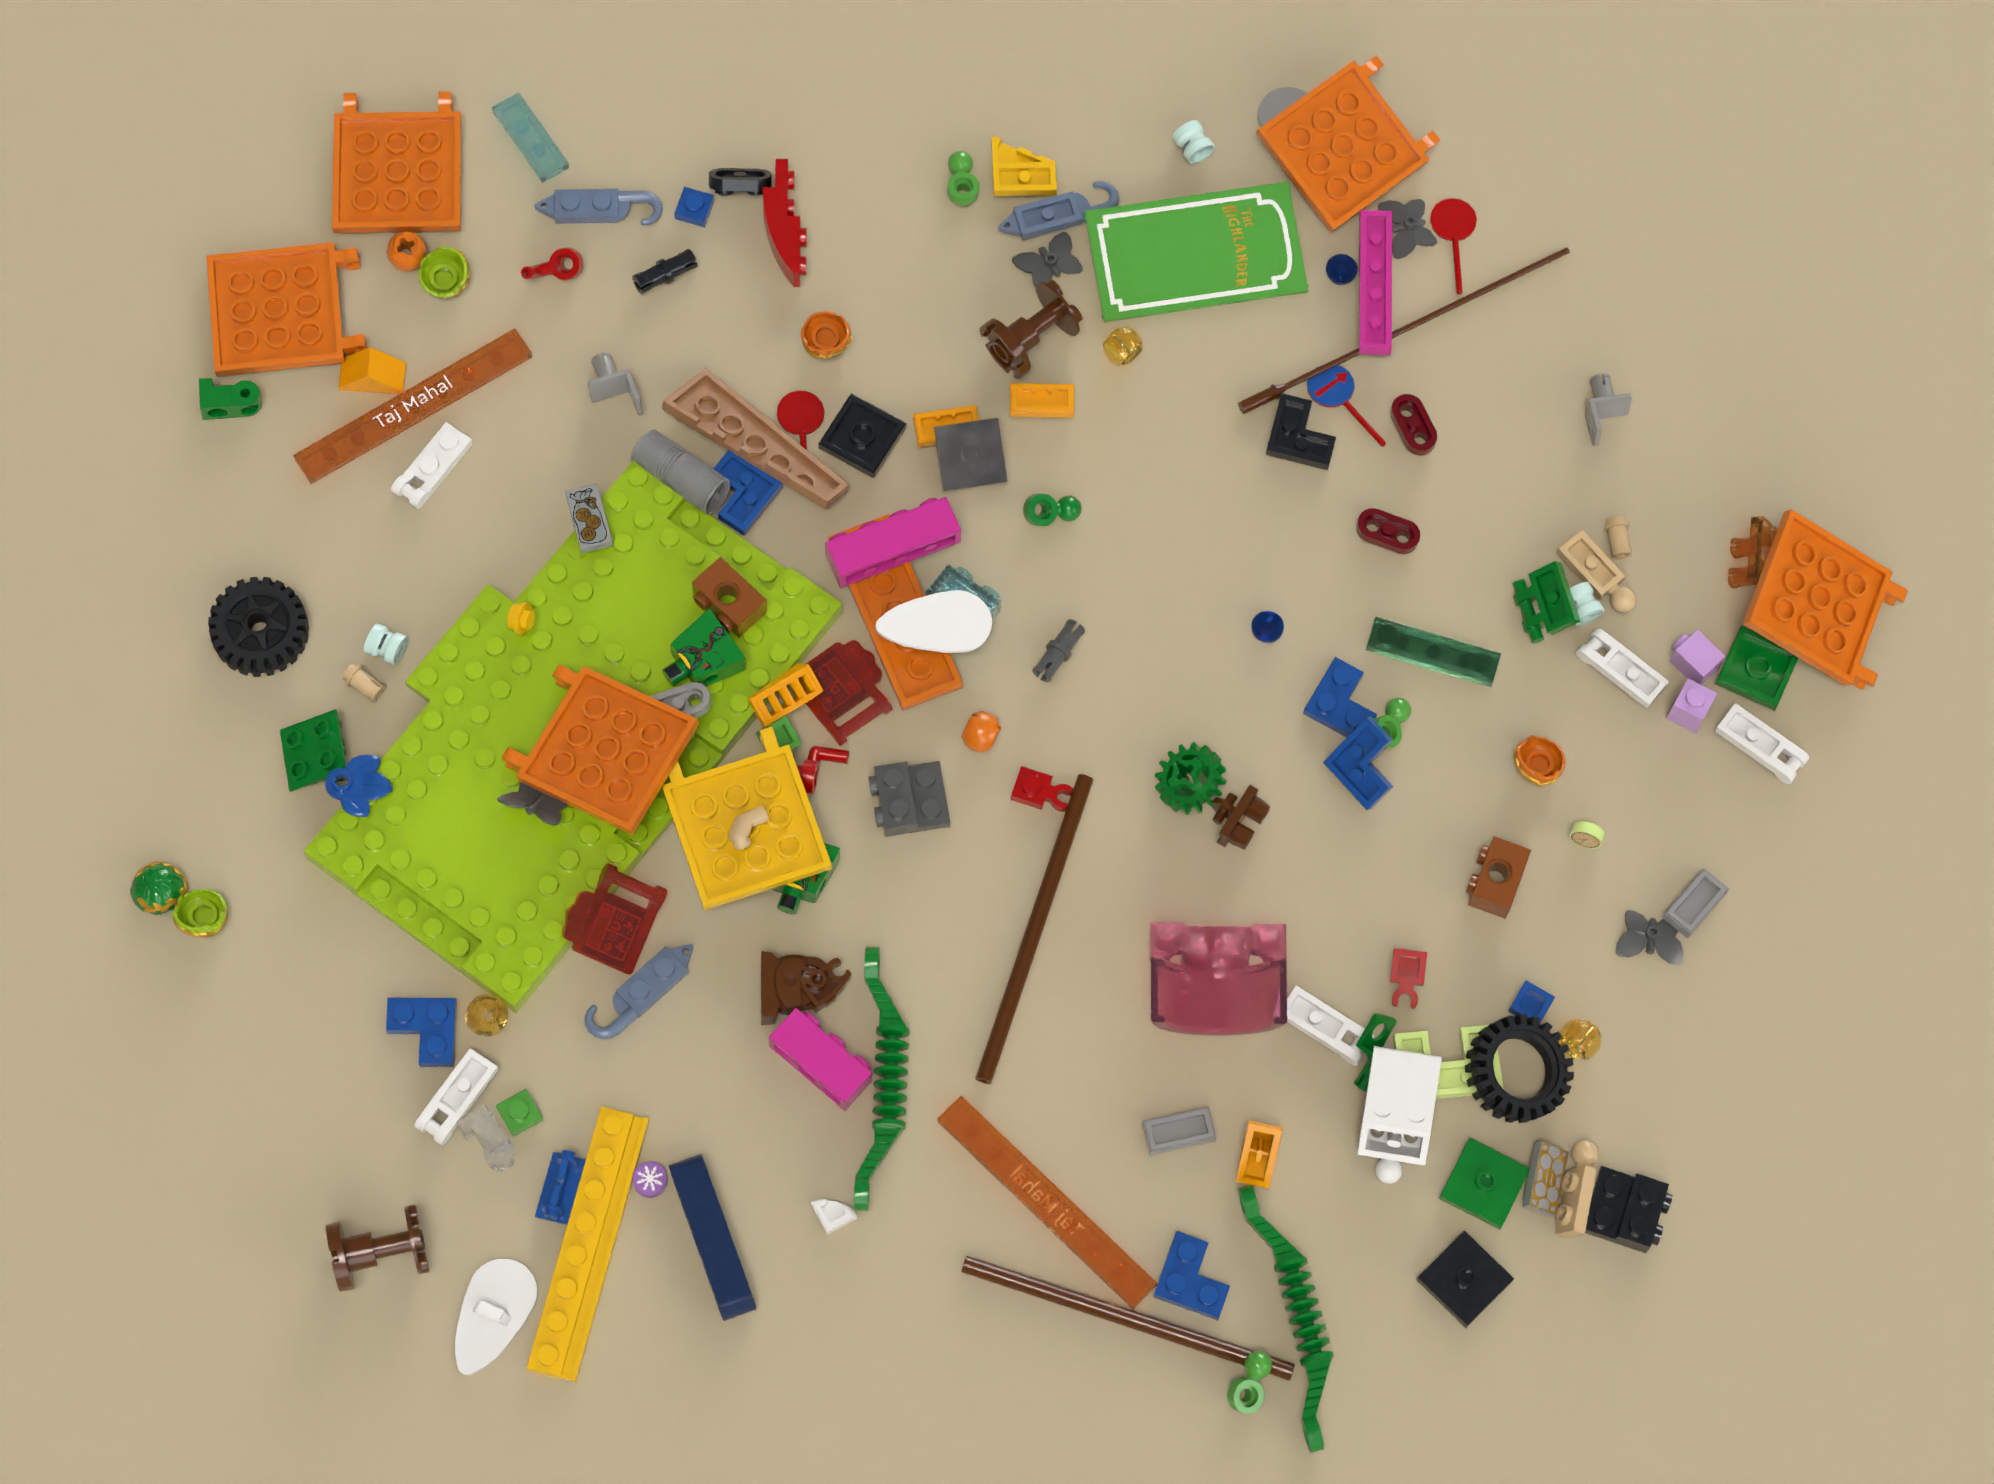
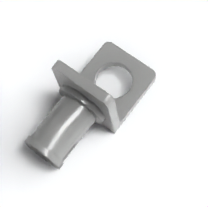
M602 353L604 364H602L599 354L595 355L591 359V363L598 378L588 382L592 402L595 403L629 392L637 414H643L640 397L629 369L616 372L609 353Z
M1606 373L1602 374L1603 382L1601 381L1600 374H1596L1590 379L1595 398L1588 400L1585 419L1593 446L1599 444L1602 431L1600 419L1627 415L1632 400L1629 393L1614 395L1610 375Z

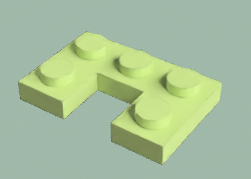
M1489 1025L1460 1028L1459 1034L1463 1060L1441 1062L1436 1099L1472 1096L1477 1091L1475 1085L1468 1087L1466 1081L1472 1078V1073H1465V1065L1471 1063V1059H1467L1466 1054L1468 1050L1473 1049V1046L1470 1045L1473 1038L1478 1037V1033ZM1428 1031L1396 1033L1393 1035L1394 1049L1431 1055ZM1497 1048L1494 1054L1493 1069L1497 1082L1504 1090Z

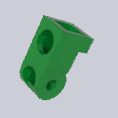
M212 378L199 379L200 411L203 420L250 417L257 414L261 409L262 401L259 388L251 381L244 380L239 381L235 385L214 386Z

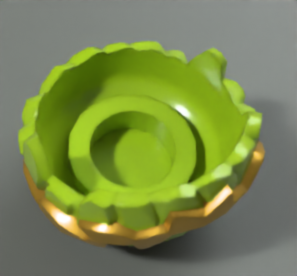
M440 246L437 250L429 253L422 259L418 271L419 283L422 289L427 294L437 298H451L459 295L466 288L470 279V268L466 257L459 249H453L452 247Z
M206 888L199 891L193 889L190 893H185L184 896L180 895L177 901L178 905L175 906L173 912L174 924L180 931L190 936L203 938L216 935L225 925L228 916L224 898L215 890H208Z

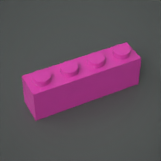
M947 497L938 500L937 498H930L912 510L902 509L891 514L886 520L878 523L877 521H870L863 524L857 531L849 534L842 532L832 536L828 542H825V555L839 587L843 588L960 543L961 528Z

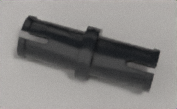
M690 249L667 260L662 258L656 262L655 266L633 275L632 279L635 281L633 283L640 294L664 282L669 284L680 274L697 268L696 258Z

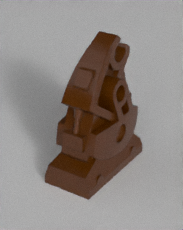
M761 951V1025L775 1024L779 1013L789 1016L795 1008L799 1011L813 1009L816 1013L828 1007L847 985L851 978V972L846 970L842 976L834 975L833 969L841 966L839 958H834L826 964L817 957L792 954L777 958L772 952Z

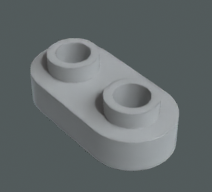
M690 682L652 696V698L695 718L705 715L712 704V698L708 689L698 682ZM694 699L701 700L697 706L690 705Z

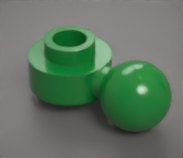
M1041 493L1029 496L1023 506L1025 519L1030 524L1036 526L1051 524L1057 515L1064 521H1073L1080 516L1082 510L1080 501L1074 496H1064L1056 503L1053 497ZM1037 504L1041 506V513L1039 515H1036L1034 511Z

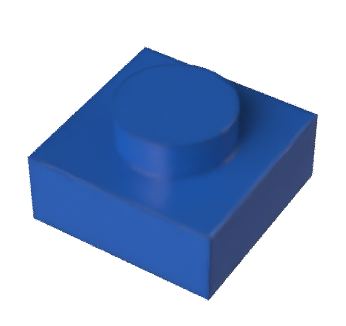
M684 186L674 213L675 219L705 228L715 201L714 195Z
M1525 981L1508 1012L1515 1016L1526 1014L1527 1019L1533 1016L1541 1018L1540 1024L1555 996Z

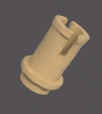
M1615 516L1607 519L1606 526L1604 527V531L1609 534L1613 559H1624L1633 555L1627 531L1630 524L1625 520L1624 516Z
M350 664L341 677L345 681V685L347 687H354L372 703L381 696L386 686L365 672L362 664Z

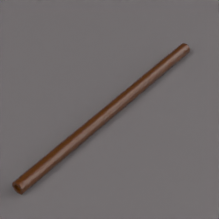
M1084 774L1077 776L975 1077L981 1083H992L1094 781L1090 776Z
M966 1256L961 1272L1243 1366L1245 1365L1246 1357L1254 1352L1253 1350ZM1269 1356L1272 1361V1369L1269 1374L1290 1381L1295 1364Z

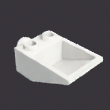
M1374 1046L1357 1155L1381 1158L1376 1164L1375 1173L1377 1178L1383 1183L1392 1184L1400 1179L1402 1175L1400 1162L1424 1166L1426 1164L1442 1060L1440 1056ZM1371 1129L1377 1130V1131H1379V1132H1381V1131H1383V1132L1380 1133V1134H1376V1133L1372 1132ZM1405 1135H1411L1410 1137H1417L1415 1139H1408Z

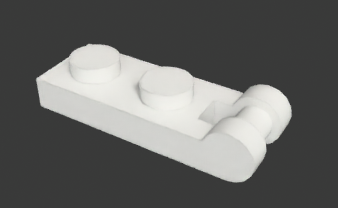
M445 422L404 474L395 480L391 491L399 497L403 495L408 498L409 503L415 508H421L473 445L472 439ZM416 480L422 486L416 489L412 484Z
M1596 628L1590 635L1591 640L1587 644H1582L1576 651L1577 657L1582 662L1593 666L1648 709L1667 687L1669 681L1604 630ZM1600 648L1608 651L1605 657L1597 652Z
M1736 703L1714 731L1775 773V776L1785 784H1791L1797 776V769L1804 767L1809 760V756L1804 750ZM1781 752L1788 757L1786 763L1778 759Z
M1296 985L1277 1016L1340 1055L1347 1063L1357 1066L1363 1058L1361 1055L1363 1051L1356 1044L1365 1028ZM1346 1033L1354 1038L1350 1046L1342 1041Z
M470 1048L420 1114L414 1127L422 1133L427 1131L434 1136V1141L442 1146L445 1145L455 1128L498 1072V1066ZM438 1112L447 1117L442 1125L434 1120Z

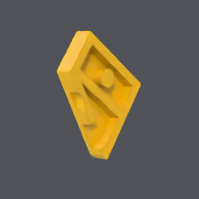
M991 138L993 197L1056 195V161L1044 156H1036L1031 151L1020 146L1016 149L1001 143V138Z

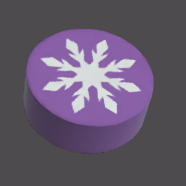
M645 1162L635 1169L633 1185L637 1193L646 1198H654L664 1192L667 1187V1174L660 1164Z

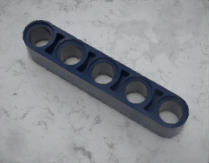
M699 1154L668 1165L723 1321L757 1310L702 1155Z

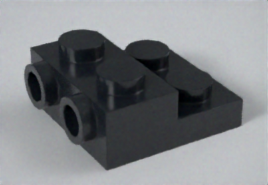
M1601 1166L1592 1192L1585 1233L1647 1253L1652 1244L1658 1245L1663 1232V1226L1658 1225L1661 1213L1667 1214L1673 1195L1667 1193L1669 1184L1638 1173L1635 1176H1631Z

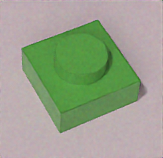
M786 715L762 728L765 729L772 726L779 747L789 744L792 751L802 744ZM757 731L755 734H756V736L758 737V739H759V741H760V743H761V740H760V736H761V735H760V732Z
M526 1089L496 1105L512 1137L543 1121L541 1114Z

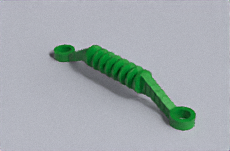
M879 947L865 948L864 979L880 1011L876 1035L886 1038L875 1043L877 1049L885 1051V1053L876 1054L875 1061L885 1064V1066H879L874 1069L875 1075L884 1077V1079L874 1081L873 1086L883 1090V1092L874 1094L873 1100L883 1103V1105L873 1107L872 1113L881 1116L882 1119L872 1121V1128L875 1129L874 1145L869 1150L865 1161L855 1175V1211L869 1210L870 1179L902 1131L906 1129V1123L896 1119V1117L906 1115V1109L896 1105L907 1101V1096L897 1093V1091L904 1090L908 1086L907 1082L898 1079L907 1076L908 1070L898 1065L909 1061L907 1055L899 1053L900 1051L908 1050L909 1044L899 1039L908 1037L910 1029L906 1027L879 979Z
M1253 1186L1238 1188V1196L1246 1222L1272 1249L1275 1260V1272L1286 1273V1276L1278 1280L1279 1286H1290V1289L1281 1295L1283 1299H1293L1294 1302L1287 1305L1285 1310L1286 1312H1297L1298 1314L1289 1320V1324L1301 1325V1328L1292 1335L1293 1338L1305 1340L1296 1347L1297 1351L1308 1352L1309 1354L1300 1360L1301 1366L1305 1368L1309 1383L1301 1419L1303 1433L1310 1453L1324 1450L1323 1437L1316 1413L1334 1354L1332 1351H1322L1321 1349L1330 1343L1329 1338H1318V1334L1326 1330V1325L1314 1324V1321L1323 1316L1322 1312L1310 1310V1308L1319 1303L1318 1298H1307L1306 1296L1315 1290L1314 1285H1303V1282L1312 1276L1311 1272L1299 1270L1307 1265L1308 1261L1271 1224L1267 1223L1260 1216Z

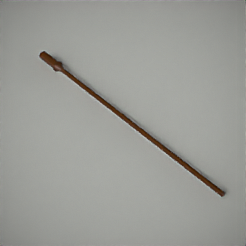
M1568 247L1392 331V339L1570 253ZM1359 348L1285 384H1272L1269 388L1238 402L1240 411L1245 414L1274 399H1280L1281 393H1284L1287 389L1360 355Z

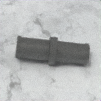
M1068 619L1055 640H1050L1046 645L1047 651L1032 670L1034 675L1038 677L1044 668H1047L1040 680L1050 682L1062 662L1068 661L1071 657L1072 648L1085 633V629L1081 624L1073 634L1070 633L1077 623L1075 620Z

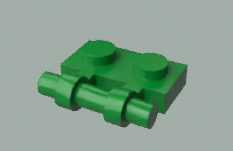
M1554 561L1529 573L1528 576L1532 586L1528 588L1524 579L1513 582L1515 590L1513 598L1516 606L1521 609L1524 618L1522 626L1524 632L1529 634L1531 643H1539L1544 640L1541 631L1544 625L1547 633L1554 635L1581 622L1562 563ZM1535 599L1540 610L1538 614L1535 613L1532 604Z

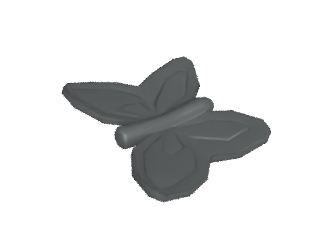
M1391 200L1379 203L1377 206L1379 211H1392V223L1396 224L1392 225V232L1400 231L1393 238L1392 242L1394 258L1400 259L1407 256L1414 250L1416 244L1422 246H1434L1437 244V239L1432 232L1423 227L1426 224V221L1421 219L1425 212L1423 200H1411L1405 205L1399 201Z
M1062 232L1053 237L1048 244L1049 253L1042 246L1038 250L1041 255L1034 252H1026L1012 258V262L1017 268L1024 272L1032 273V281L1035 288L1040 282L1047 283L1052 280L1053 275L1059 277L1060 272L1065 274H1079L1082 272L1083 267L1081 263L1070 253L1072 250V240L1067 232Z
M520 783L518 792H510L497 798L498 802L506 806L515 808L527 807L525 811L528 815L534 813L543 822L552 826H557L561 822L562 814L560 811L568 806V804L523 783Z
M1633 910L1626 911L1625 923L1628 931L1622 934L1617 943L1616 954L1618 956L1629 958L1641 953L1647 944V954H1653L1655 946L1658 955L1669 964L1680 965L1683 962L1684 952L1682 945L1675 937L1678 930L1664 919L1657 923L1655 918H1651L1648 922L1642 914Z

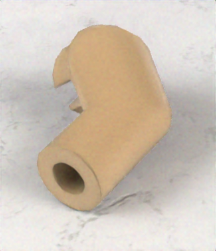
M763 805L738 815L734 819L728 837L729 841L733 842V847L736 850H743L749 847L751 841L748 835L751 828L769 821Z

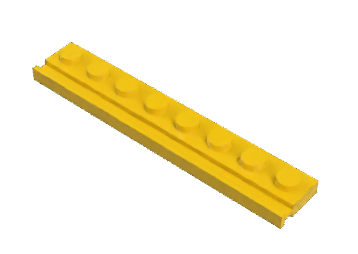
M602 1106L600 1108L528 1361L527 1371L557 1379H565L573 1383L577 1382L632 1186L633 1173L637 1168L648 1129L649 1118L637 1117L634 1114Z

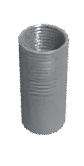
M657 430L647 431L637 441L632 450L631 462L636 461L638 465H641L653 477L665 483L666 486L676 491L681 497H684V500L697 507L704 514L708 515L715 512L729 493V479L719 474V472L707 464H704V462L688 453Z

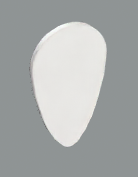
M954 590L920 597L894 607L877 620L875 630L887 640L905 647L942 653H966L978 649L986 642L992 629V617L987 605L979 597L967 591Z
M495 1259L482 1265L471 1278L463 1299L455 1336V1357L461 1374L466 1376L472 1375L493 1362L514 1339L534 1309L538 1295L537 1284L531 1271L522 1263L512 1259Z

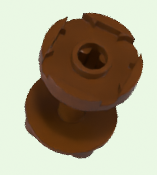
M1054 280L1037 284L1036 292L1043 308L1028 320L1020 317L1007 327L999 320L992 318L980 327L981 337L987 336L990 341L985 345L990 355L1005 372L1009 373L1011 370H1014L1015 378H1020L1031 369L1027 352L1040 343L1039 335L1053 324H1056L1061 330L1071 336H1076L1080 332L1078 323L1083 320V317L1077 307L1072 304L1069 306L1062 296L1063 292L1060 286Z
M415 1204L405 1206L404 1208L408 1231L377 1238H372L371 1232L345 1237L340 1221L325 1226L328 1247L333 1260L332 1267L339 1291L354 1289L353 1271L378 1266L377 1259L413 1251L419 1274L429 1272L426 1253H419L420 1250L426 1248L422 1229H419V1227L414 1228V1225L419 1224Z

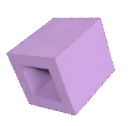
M1697 629L1690 637L1684 634L1672 646L1674 653L1669 662L1687 679L1689 678L1702 685L1721 667L1726 656Z
M1688 678L1666 719L1696 734L1717 693Z

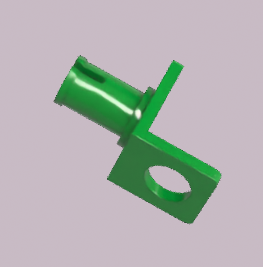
M1374 1013L1356 1044L1359 1049L1367 1054L1368 1060L1357 1079H1355L1354 1085L1367 1092L1374 1046L1383 1047L1397 1023V1020L1393 1017ZM1384 1023L1381 1034L1372 1038L1374 1029Z

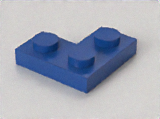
M728 450L713 468L719 474L729 479L730 490L734 492L719 511L718 519L745 536L782 489V482Z
M1337 657L1333 659L1303 712L1304 715L1346 738L1366 717L1372 716L1373 719L1377 717V714L1350 700L1364 672Z
M1372 716L1366 717L1323 762L1366 810L1372 809L1394 787L1371 763L1393 741Z
M387 998V1034H420V1067H454L456 998Z
M1176 1231L1153 1297L1218 1321L1230 1286L1198 1275L1209 1242Z

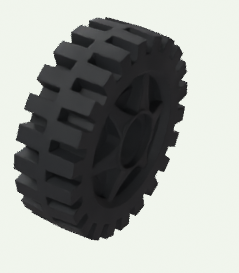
M250 577V582L247 583L242 579L236 581L237 586L234 588L229 585L225 588L226 594L224 596L219 594L216 598L217 604L212 605L210 610L211 617L208 618L211 642L219 658L224 663L226 662L229 668L234 671L238 669L240 674L246 676L248 672L252 673L253 677H261V673L265 672L267 676L274 675V670L279 669L280 672L287 669V663L293 664L297 661V654H302L305 649L304 642L307 643L308 619L298 595L296 596L289 586L286 588L283 582L276 580L274 583L269 577H263L262 581H259L257 577ZM262 622L266 624L265 628L260 631L251 630L252 626L256 623Z

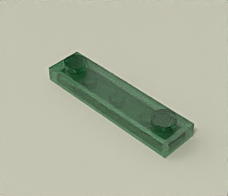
M1375 617L1366 650L1489 687L1493 684L1501 653L1379 617Z

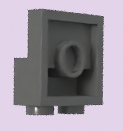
M939 761L909 766L907 762L874 766V776H869L871 796H878L879 807H874L877 827L883 826L885 837L950 827V817Z

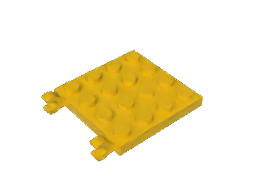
M772 726L759 730L764 753L686 778L683 777L679 762L677 761L668 776L670 783L662 786L663 794L704 911L832 869L829 855L790 746L788 744L779 747ZM763 805L769 821L751 828L748 835L751 841L749 847L743 850H736L733 847V842L729 841L728 837L734 819L738 815Z

